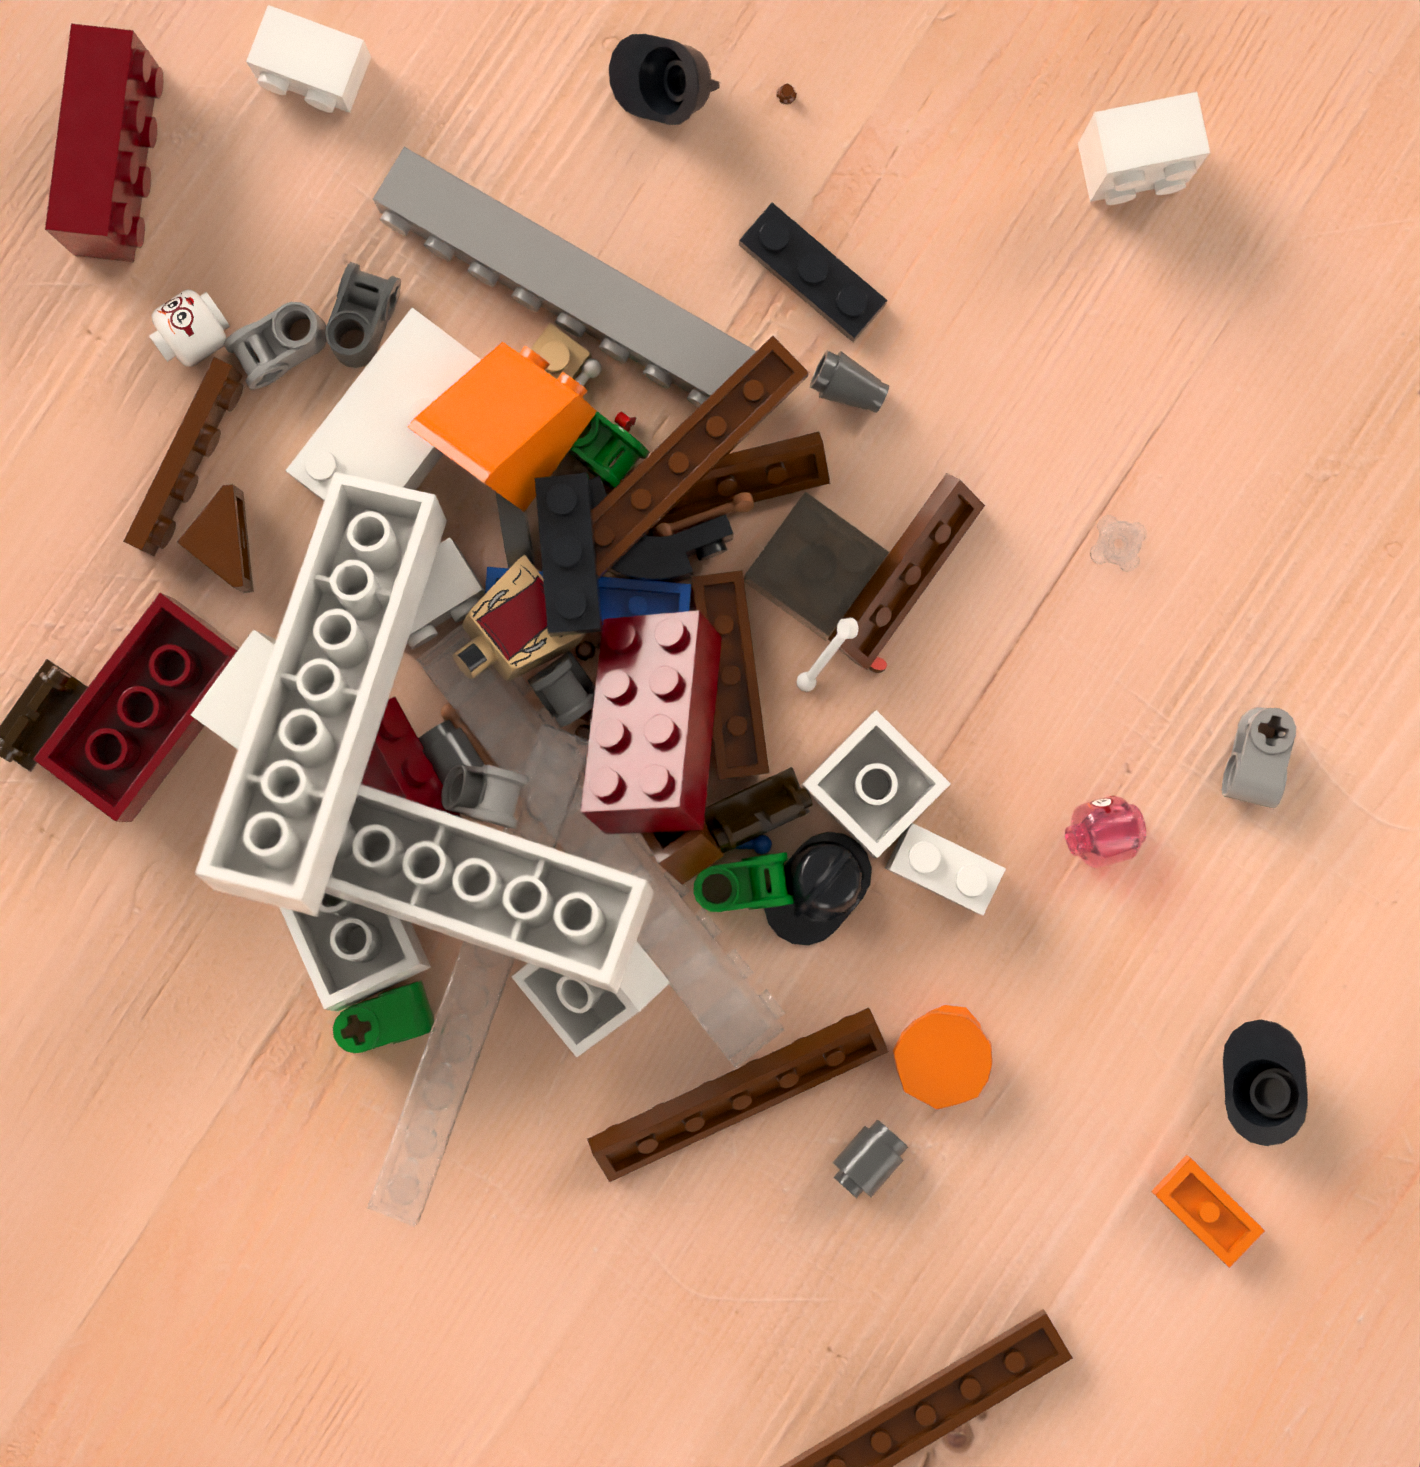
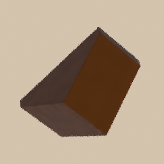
M233 484L223 485L178 539L177 543L233 588L243 593L254 592L244 492Z

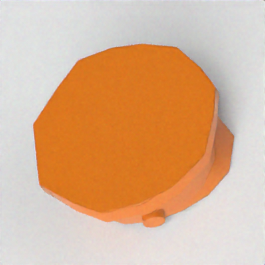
M943 1005L917 1018L902 1031L893 1049L896 1070L904 1092L937 1110L977 1098L989 1080L993 1063L992 1043L981 1030L980 1023L966 1007Z

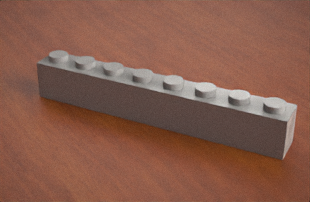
M406 147L402 149L373 198L379 212L383 214L380 218L381 222L395 232L407 236L410 230L426 239L424 246L438 257L446 261H450L453 256L470 265L467 271L481 282L494 287L497 281L514 290L511 297L524 307L534 312H538L540 307L545 308L558 316L555 320L556 324L567 332L580 338L586 332L600 340L599 348L615 360L625 363L629 357L646 367L643 374L658 385L669 389L673 383L689 392L687 400L696 407H699L756 352Z

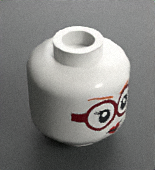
M187 289L154 310L152 322L157 331L149 337L167 362L176 356L183 365L192 367L224 346L226 340L224 330L230 326L207 292L199 296L195 291Z

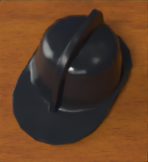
M631 34L618 43L611 55L609 81L614 97L625 111L640 118L667 125H680L688 120L692 114L700 110L707 102L710 92L719 89L720 86L719 81L711 79L710 67L704 55L692 46L681 44L675 40L649 34Z
M825 832L809 838L784 865L788 894L794 896L795 903L764 908L768 924L780 938L792 944L812 945L827 939L856 908L871 884L872 867L866 851L856 840L843 833ZM771 884L767 889L768 893L772 892Z
M1263 1019L1245 1022L1232 1031L1224 1045L1223 1074L1227 1116L1236 1132L1249 1142L1263 1146L1283 1144L1298 1133L1305 1122L1308 1108L1306 1062L1302 1047L1292 1032L1277 1022Z

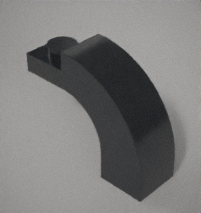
M600 476L590 479L592 510L607 496ZM725 514L674 535L663 537L644 535L608 572L625 579L671 583L683 581L694 577L688 557L697 554L699 561H704L728 550L725 543L733 540L734 533Z

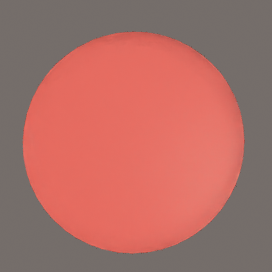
M877 657L869 667V670L873 673H881L886 669L887 663L882 658Z

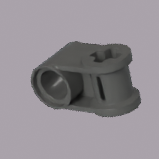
M350 262L347 265L339 284L337 299L325 332L327 343L342 364L348 367L359 368L366 366L375 356L387 322L390 320L399 298L400 278L391 276L387 280L361 271L360 265ZM360 330L365 333L362 343L356 348L346 349L340 346V340L346 332Z
M570 651L527 680L549 713L555 717V720L561 727L574 722L593 707L595 685Z

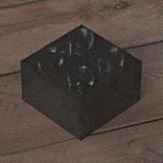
M805 492L746 572L744 582L826 641L839 620L843 618L885 560L889 551Z

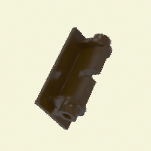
M46 659L0 725V757L8 762L14 760L31 772L37 764L33 758L88 686L49 659Z
M790 767L705 808L704 822L721 851L725 853L810 812L808 808L813 806L807 790L804 787L800 788L794 769Z

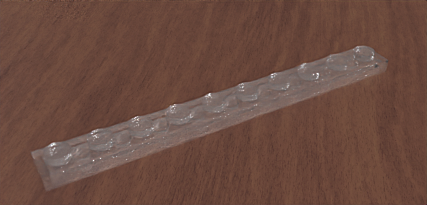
M546 723L541 724L523 774L528 776L529 780L527 785L521 786L513 816L517 820L516 829L504 827V833L555 849L586 765L588 739ZM463 941L367 1206L368 1209L413 1227L420 1222L515 958Z

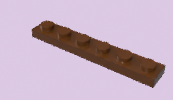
M774 336L770 337L592 510L598 580L809 376V372Z
M868 1007L856 1014L846 1016L811 1035L799 1038L768 1055L754 1059L723 1076L704 1082L699 1087L678 1097L657 1104L652 1109L620 1124L612 1125L605 1131L587 1140L594 1158L608 1181L612 1182L889 1051Z
M1042 1309L780 1467H893L1070 1361L1073 1357L1047 1313Z

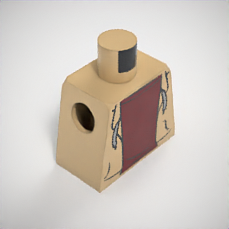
M523 555L467 613L462 626L472 640L453 653V658L460 670L469 679H473L490 665H493L503 679L511 681L572 650L579 645L586 633L554 637L548 634L543 577L529 559Z

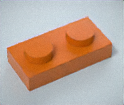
M1188 1155L1151 1191L1229 1268L1265 1232Z

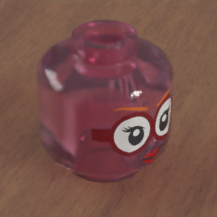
M1109 796L1079 805L1073 810L1070 826H1067L1065 829V840L1071 854L1079 856L1086 865L1094 869L1134 858L1140 850L1141 843L1146 839V825L1139 808L1134 804H1129L1124 798L1119 796Z

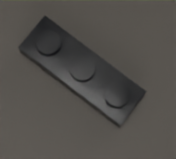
M773 202L739 239V246L852 342L860 336L887 303L886 298Z
M586 472L535 478L548 634L554 637L602 632L603 625L589 476Z

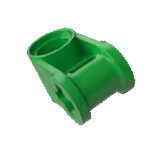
M597 411L590 421L591 429L584 438L577 439L568 452L579 460L595 477L600 476L602 483L613 490L621 483L620 480L624 479L639 458L645 459L650 452L626 430L616 424L614 425ZM621 451H624L613 464V466L609 467L610 464L614 461V459L618 456V454Z
M787 852L742 858L741 861L707 867L698 874L694 882L693 893L696 901L702 908L710 912H724L745 908L753 910L795 903L794 896L788 894L784 870V862L788 860ZM764 869L769 870L771 893L767 892ZM714 873L726 876L732 885L730 897L721 903L709 901L704 896L702 890L705 878Z
M422 980L378 994L376 998L354 1004L342 1011L335 1019L333 1025V1037L338 1046L347 1052L362 1053L390 1043L404 1042L437 1030ZM357 1014L360 1022L369 1020L372 1028L364 1034L365 1041L359 1042L356 1035L347 1036L345 1028L352 1023L351 1015Z

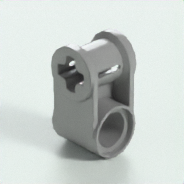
M289 302L257 322L235 331L225 340L224 346L229 353H235L248 375L245 380L249 389L255 390L273 383L291 368L320 352L327 342L325 335L326 324L309 306L301 302ZM309 319L311 326L308 335L299 341H292L290 338L292 325L297 320Z
M1254 708L1248 710L1241 717L1232 753L1223 775L1222 795L1224 797L1273 809L1278 806L1285 790L1287 767L1296 737V725L1288 712L1280 708ZM1260 723H1267L1269 727L1275 728L1273 738H1266L1264 734L1258 732Z
M458 764L446 776L441 794L442 805L449 811L467 815L487 823L516 829L517 820L513 816L521 786L528 784L529 777L489 765L476 767Z

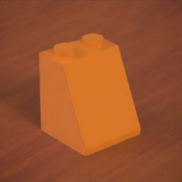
M502 342L418 414L409 424L408 428L525 512L536 497L535 478L552 475L597 411L583 399L588 390L572 377L562 372L558 379L545 371L550 364L533 350L524 346L520 353Z

